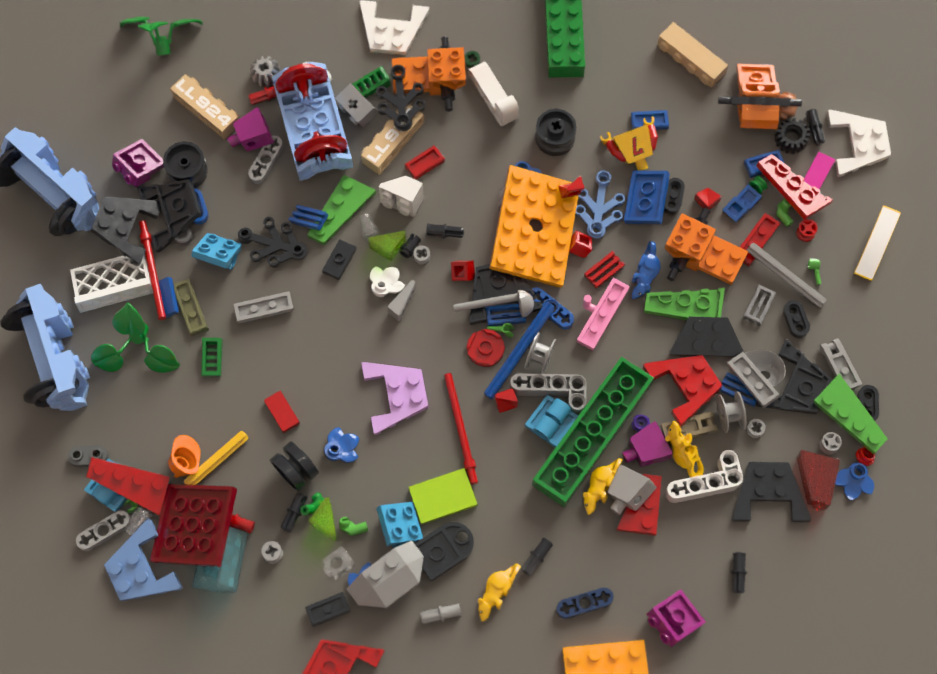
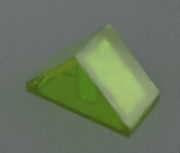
M405 231L369 237V247L392 262L400 251V246L406 243Z
M327 497L309 519V523L312 527L335 541L337 536L330 498Z

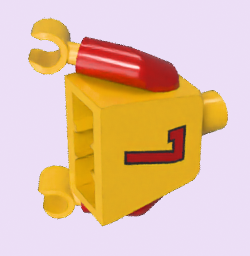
M651 117L650 123L646 122L644 118L643 126L611 137V134L607 132V139H603L600 136L602 143L606 145L615 158L627 164L635 162L638 171L648 168L645 158L653 155L658 140L654 126V117Z

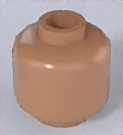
M782 92L778 96V98L797 99L795 94L789 92ZM779 107V119L787 120L794 117L798 107Z

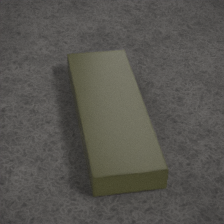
M188 278L173 284L176 299L190 336L209 330L190 279Z

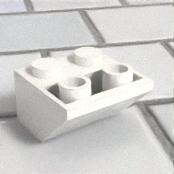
M403 176L379 185L380 200L385 207L399 210L405 216H415L424 199L423 183L408 176Z

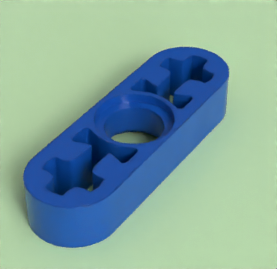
M532 288L535 295L540 294V300L544 302L542 306L549 302L556 307V311L551 313L548 319L561 329H570L574 323L573 314L541 288ZM537 298L534 300L535 302H541ZM560 316L563 318L569 317V323L564 322L563 324Z

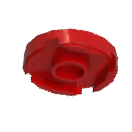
M482 329V331H476L468 339L467 353L471 361L476 365L489 367L497 364L502 359L505 351L504 341L500 334L494 330Z

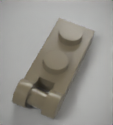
M713 412L691 416L686 421V424L680 427L681 433L684 436L690 433L693 438L718 432V427L713 421ZM673 421L660 425L664 438L668 435V429ZM706 421L707 426L702 427L701 422Z

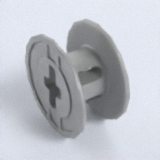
M538 332L529 350L524 368H527L532 360L543 365L541 374H544L557 339H554L551 346L548 347L538 343L540 337Z
M736 392L734 402L726 404L723 397L718 395L717 411L724 433L729 431V423L738 421L741 429L745 430L747 419L741 394Z

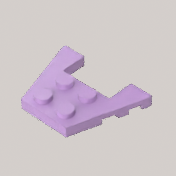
M362 362L365 381L385 378L391 410L389 414L371 417L374 436L428 408L421 369Z

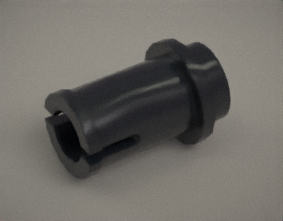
M411 234L406 243L400 246L399 253L405 258L412 256L414 249L421 242L420 237L417 235L414 237V234Z

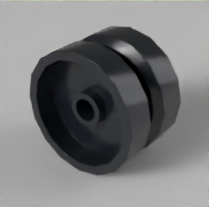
M558 108L549 109L540 115L536 124L535 140L536 145L542 152L551 156H561L571 150L575 142L577 129L573 116L567 111Z
M182 141L173 144L165 152L163 164L171 182L190 180L194 188L202 184L207 177L208 168L203 152L197 145L192 142Z
M290 441L283 447V452L287 458L282 454L276 453L269 460L288 484L299 492L306 486L303 476L312 480L319 474V471L311 459L296 444Z

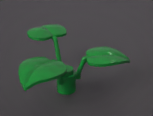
M134 17L119 22L120 28L125 24L144 23L137 27L149 32L155 45L157 56L171 54L169 43H172V31L175 27L190 22L203 25L202 21L198 19H182L170 23L168 39H166V36L159 35L158 27L166 25L168 22L148 23L147 20L150 17Z
M126 303L114 315L112 320L113 327L117 332L123 335L129 334L128 340L119 351H116L115 347L111 344H102L91 355V362L96 367L108 372H115L122 367L124 362L119 354L124 351L131 341L135 344L144 342L145 352L148 354L144 359V363L149 369L159 373H167L176 370L180 366L174 353L168 347L155 345L149 350V338L146 337L149 327L130 303Z

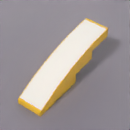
M883 205L854 274L872 281L901 212Z

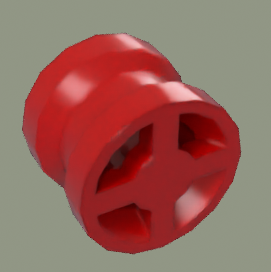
M811 219L801 221L796 231L798 239L803 242L813 240L818 229L817 224Z

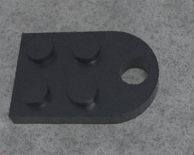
M458 522L446 523L415 543L424 556L422 569L430 581H434L467 559L471 554L474 539L471 531L465 525ZM458 533H466L468 536L467 540L459 542L456 539Z

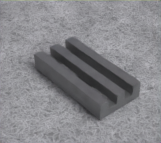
M759 285L743 319H749L751 323L755 322L760 326L776 292ZM760 291H763L764 293L753 315H750L749 313ZM767 294H770L771 296L760 319L756 318Z

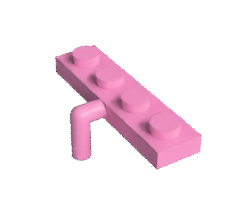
M613 278L597 306L591 304L592 298L590 295L584 296L583 308L592 312V315L577 338V343L594 351L629 291L630 286Z

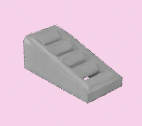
M411 280L388 305V313L399 322L416 291V282L414 280Z

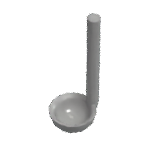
M517 290L515 294L460 303L453 306L454 312L518 301L521 316L524 318L533 311L534 300L528 292Z

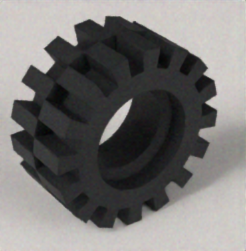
M788 118L786 122L783 120L775 133L776 146H781V151L786 149L785 153L787 154L789 151H791V154H795V151L797 153L801 152V149L805 148L810 137V130L806 128V123L802 125V120L796 122V118H793L792 121ZM788 131H793L799 135V139L791 141L785 134Z

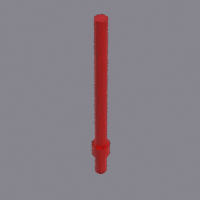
M142 220L139 222L141 231L139 236L144 249H146L145 256L158 320H165L166 315L151 247V233L148 232L146 221Z
M447 373L444 377L465 460L463 464L468 472L470 484L474 485L478 483L475 472L476 464L475 460L472 459L452 374Z

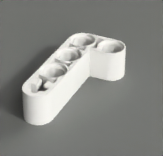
M482 62L468 69L472 82L499 125L504 126L518 119L519 107L515 98L512 95H506L487 63Z
M731 450L723 451L717 462L719 472L671 482L665 492L666 499L671 503H679L737 490L743 481V474L736 453ZM723 458H729L732 464H725ZM728 477H735L737 479V483L733 484L729 482ZM711 480L716 481L717 484H718V487H717V488L711 487V486L709 485V481H711ZM691 484L697 485L698 488H699V491H697V492L692 491V490L690 489L689 485H691ZM672 489L679 492L678 495H675L674 492L671 493Z

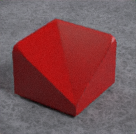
M581 176L573 183L559 185L562 198L578 196L585 188Z
M706 188L696 193L694 200L702 208L710 210L720 202L722 197L710 188Z
M575 231L571 237L569 252L586 258L592 251V237Z
M474 260L451 262L452 281L475 279Z
M512 388L495 394V403L499 413L518 407V400Z

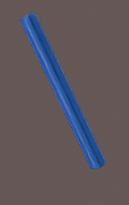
M546 302L485 390L484 395L490 399L495 397V394H497L553 312L554 306L551 303Z

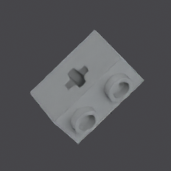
M351 83L335 97L339 102L337 106L344 113L347 111L351 115L349 119L355 125L359 123L363 128L379 113Z

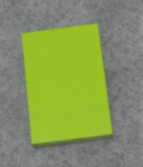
M465 468L408 487L421 525L478 506Z

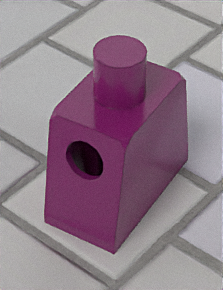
M258 107L234 122L236 134L228 137L232 147L242 144L246 151L274 143L265 117Z
M656 421L633 435L628 442L630 449L622 452L626 463L636 459L640 467L669 460L673 454Z

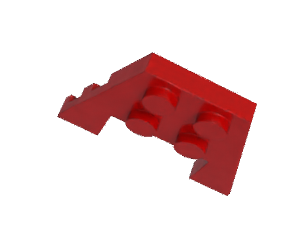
M703 355L643 364L644 371L654 377V380L670 374L686 399L687 403L672 409V415L680 427L686 424V421L691 416L693 417L704 404L710 401L722 389L721 382Z
M321 639L303 674H349L357 658L377 668L385 650Z

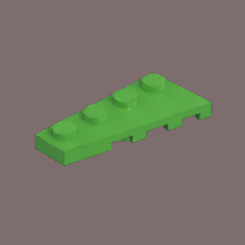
M343 175L322 210L329 216L320 231L310 229L307 234L308 238L325 245L341 229V226L346 221L348 222L353 217V214L366 204L370 197L376 194V190Z
M718 288V290L701 289L700 291L682 290V292L673 293L672 291L647 293L644 313L687 320L688 316L721 317L725 288Z
M840 374L813 401L817 407L873 455L888 439Z

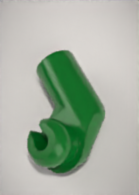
M321 493L312 495L313 503L301 507L303 515L316 513L324 504L325 499Z

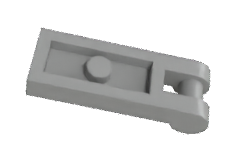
M837 338L832 340V343L821 344L819 346L820 351L825 356L834 376L836 377L840 374L851 390L860 387L862 382L841 341ZM835 350L837 353L833 355L831 351Z

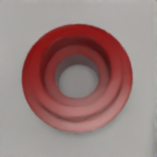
M865 447L858 449L855 453L859 463L865 466H871L874 463L875 454L873 455Z

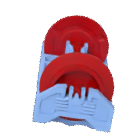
M308 62L284 68L274 75L272 80L299 181L309 179L316 173L332 169L345 170L353 168L352 157L326 65Z

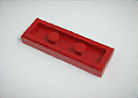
M764 213L740 248L747 250L752 243H755L763 249L780 226V222ZM748 253L743 263L749 267L755 260V257Z

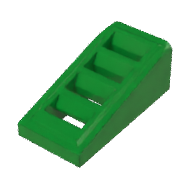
M381 66L352 83V85L360 93L361 91L358 87L361 86L364 90L361 94L366 98L376 93L378 87L384 86L387 88L391 86L385 69ZM368 83L370 88L367 89L365 84Z
M202 338L201 376H221L222 338ZM207 345H217V348H207ZM207 352H217V356H209ZM207 359H217V363H207ZM206 367H217V371H206Z

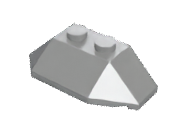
M412 541L400 545L364 570L350 584L347 591L358 606L387 608L420 583L424 556Z

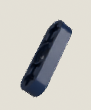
M599 588L561 600L557 604L556 612L562 619L576 617L610 606L614 595L609 588ZM603 592L605 595H609L607 602L604 603V600H598L596 602L597 606H594V599L591 595H595V599L600 598ZM580 599H589L591 606L587 609L581 608L579 605ZM572 601H576L577 612H575V608L570 609L569 614L560 611L563 604L570 607L573 606Z

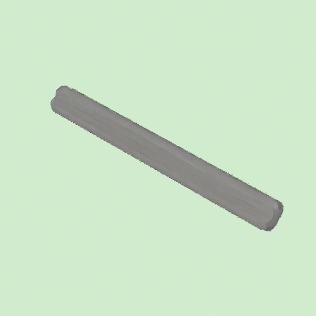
M752 243L748 247V253L817 307L821 308L826 303V298L758 245Z

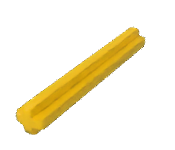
M240 431L199 467L198 472L189 475L184 480V484L197 485L249 439L243 431Z

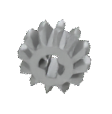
M261 56V60L255 59V64L250 65L251 70L249 73L254 83H258L260 87L263 84L269 87V83H273L272 77L280 72V66H278L275 59L271 60L270 56L266 59Z

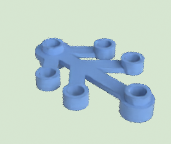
M605 170L599 171L596 175V183L599 185L596 203L588 195V191L585 188L581 193L586 195L583 197L578 195V200L584 201L595 214L593 220L586 213V208L583 205H577L575 216L582 218L587 224V234L593 239L602 238L606 231L605 228L614 222L619 223L623 217L620 210H614L610 217L601 221L603 214L615 206L623 205L625 201V196L617 193L613 199L604 204L606 186L611 181L610 173ZM616 198H621L622 201L618 202ZM581 209L583 213H578L577 210ZM618 214L620 218H615L614 215ZM593 229H598L599 232H593Z

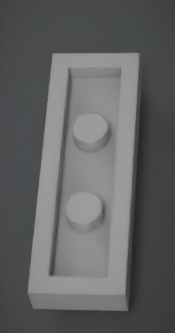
M290 291L234 304L238 324L294 311Z
M741 352L727 362V366L763 408L779 398V393L744 352Z

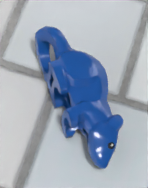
M653 241L648 242L638 264L637 271L639 273L635 272L632 278V283L637 282V286L632 291V299L649 293L652 280L660 272L661 264L656 256V244Z

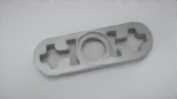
M272 136L274 139L272 144L278 143V146H274L273 149L271 144L262 147L248 172L252 183L261 184L266 180L283 150V143L280 137ZM265 156L271 158V161L267 164L261 162V159ZM260 171L261 176L255 178L254 174H258Z
M116 511L81 532L76 538V544L81 550L90 551L127 529L131 524V518L125 511ZM120 516L125 518L124 524L122 525L120 523H117L119 521L118 517ZM109 522L115 524V530H113V527L109 524ZM102 526L109 527V532L105 536H100L98 533L99 528ZM92 532H94L98 540L94 538V536L91 534ZM85 537L87 539H90L88 541L89 545L87 546L85 544H82L84 542L83 538Z

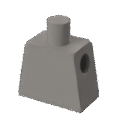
M620 464L608 489V494L615 500L610 510L618 515L622 513L625 507L636 511L657 487L649 478Z

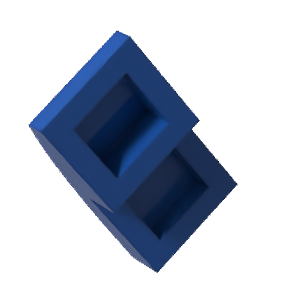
M748 184L737 197L734 196L722 211L737 222L762 199V196Z

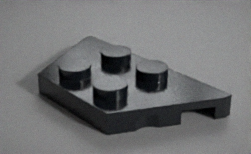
M688 316L683 329L670 350V354L737 356L744 352L728 318Z

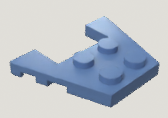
M150 519L146 520L104 564L120 601L183 589L176 572H172L157 581L141 548V545L159 536Z

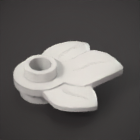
M376 266L371 270V289L377 297H384L388 293L397 294L404 289L405 285L398 281L400 274L398 268L389 267L383 271Z

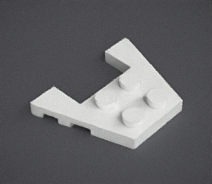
M360 0L370 52L406 55L416 37V33L429 13V7L413 5L411 21L375 18L376 2Z
M828 110L829 128H849L854 157L836 159L837 177H842L846 173L859 170L861 167L870 166L890 158L891 151L884 121Z

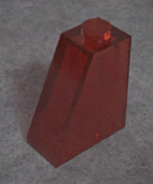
M801 450L797 455V462L807 504L812 505V508L816 510H827L831 505L840 460Z

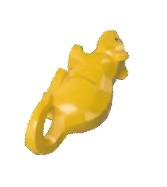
M673 421L668 429V435L665 437V440L670 441L672 444L674 461L680 467L687 469L690 478L703 475L704 468L697 447L690 444L692 435L689 433L684 436L681 433L679 424ZM695 462H697L698 470L696 473L694 472Z
M618 458L610 465L598 467L592 472L590 487L582 495L588 515L594 512L596 503L600 499L602 503H606L608 498L606 491L609 489L619 465L623 462L622 459Z
M514 564L505 571L495 572L488 578L485 594L482 599L479 598L477 601L482 622L489 617L493 606L496 605L497 609L501 608L503 604L501 598L503 595H508L513 585V580L521 568L519 564Z

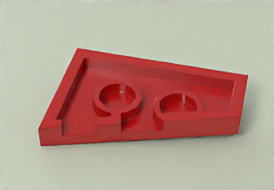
M642 474L649 478L657 488L638 510L634 511L628 507L626 508L616 531L656 536L662 476Z

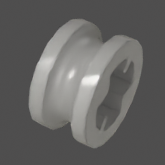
M426 246L415 248L413 253L415 262L422 265L428 263L430 260V250ZM423 252H425V257L422 256L421 258H419L418 253L422 254Z
M759 419L751 420L747 426V433L752 438L761 437L765 431V424ZM754 424L755 427L757 425L760 427L759 433H757V431H752Z

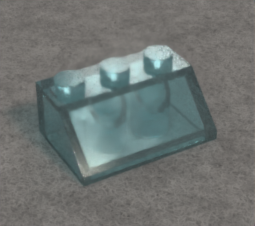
M229 527L221 567L196 566L192 588L221 593L237 592L246 546V532Z

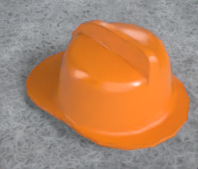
M180 435L173 442L171 455L168 459V467L174 473V478L198 472L201 456L198 443L190 436Z

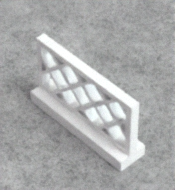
M145 253L140 266L131 264L133 260L127 256H119L71 269L75 304L80 313L153 294ZM122 263L124 265L120 271L113 269L115 264ZM128 267L134 269L131 276L123 274ZM99 268L106 269L101 276L95 274V271ZM109 272L116 274L112 281L105 279ZM139 272L145 274L146 277L140 280L134 279ZM85 273L87 275L83 281H80L76 278V274ZM91 277L98 279L94 286L86 284ZM120 277L127 279L125 284L117 285L116 282ZM102 282L108 284L106 289H97ZM83 287L90 289L87 294H79Z

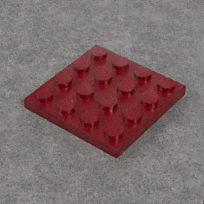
M168 484L157 528L159 536L155 538L150 561L160 564L221 567L237 488L233 486Z

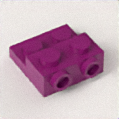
M143 139L114 153L112 159L114 171L117 173L121 172L126 183L129 185L133 184L135 187L149 181L153 173L164 168L163 159Z
M681 589L653 607L646 614L649 625L657 628L660 632L661 641L666 645L669 644L670 647H673L706 623Z

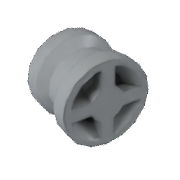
M826 433L820 440L819 448L822 453L833 455L841 447L842 440L837 433Z
M269 541L263 545L261 551L265 561L270 564H276L281 561L283 550L277 542Z

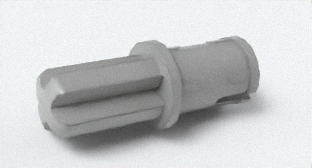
M459 603L445 607L440 605L439 608L420 613L421 621L424 624L439 620L444 622V619L462 616Z

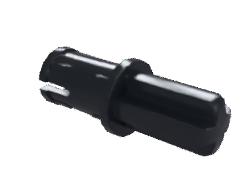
M816 109L808 110L805 113L809 123L808 128L812 133L814 143L821 145L825 143L822 131L823 124L819 121Z
M427 224L426 234L443 238H462L464 236V228L447 226V224Z
M296 493L290 508H287V514L281 525L284 531L291 532L298 517H301V507L308 499L304 494Z
M542 538L535 550L530 552V557L521 568L523 573L530 576L539 563L544 561L543 558L553 546L548 539Z
M742 552L733 553V570H731V574H733L732 591L737 594L744 593L745 575H747V571H745L746 553Z

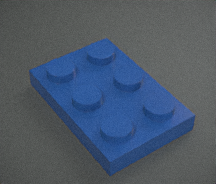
M632 171L624 216L626 224H662L670 177L669 171Z

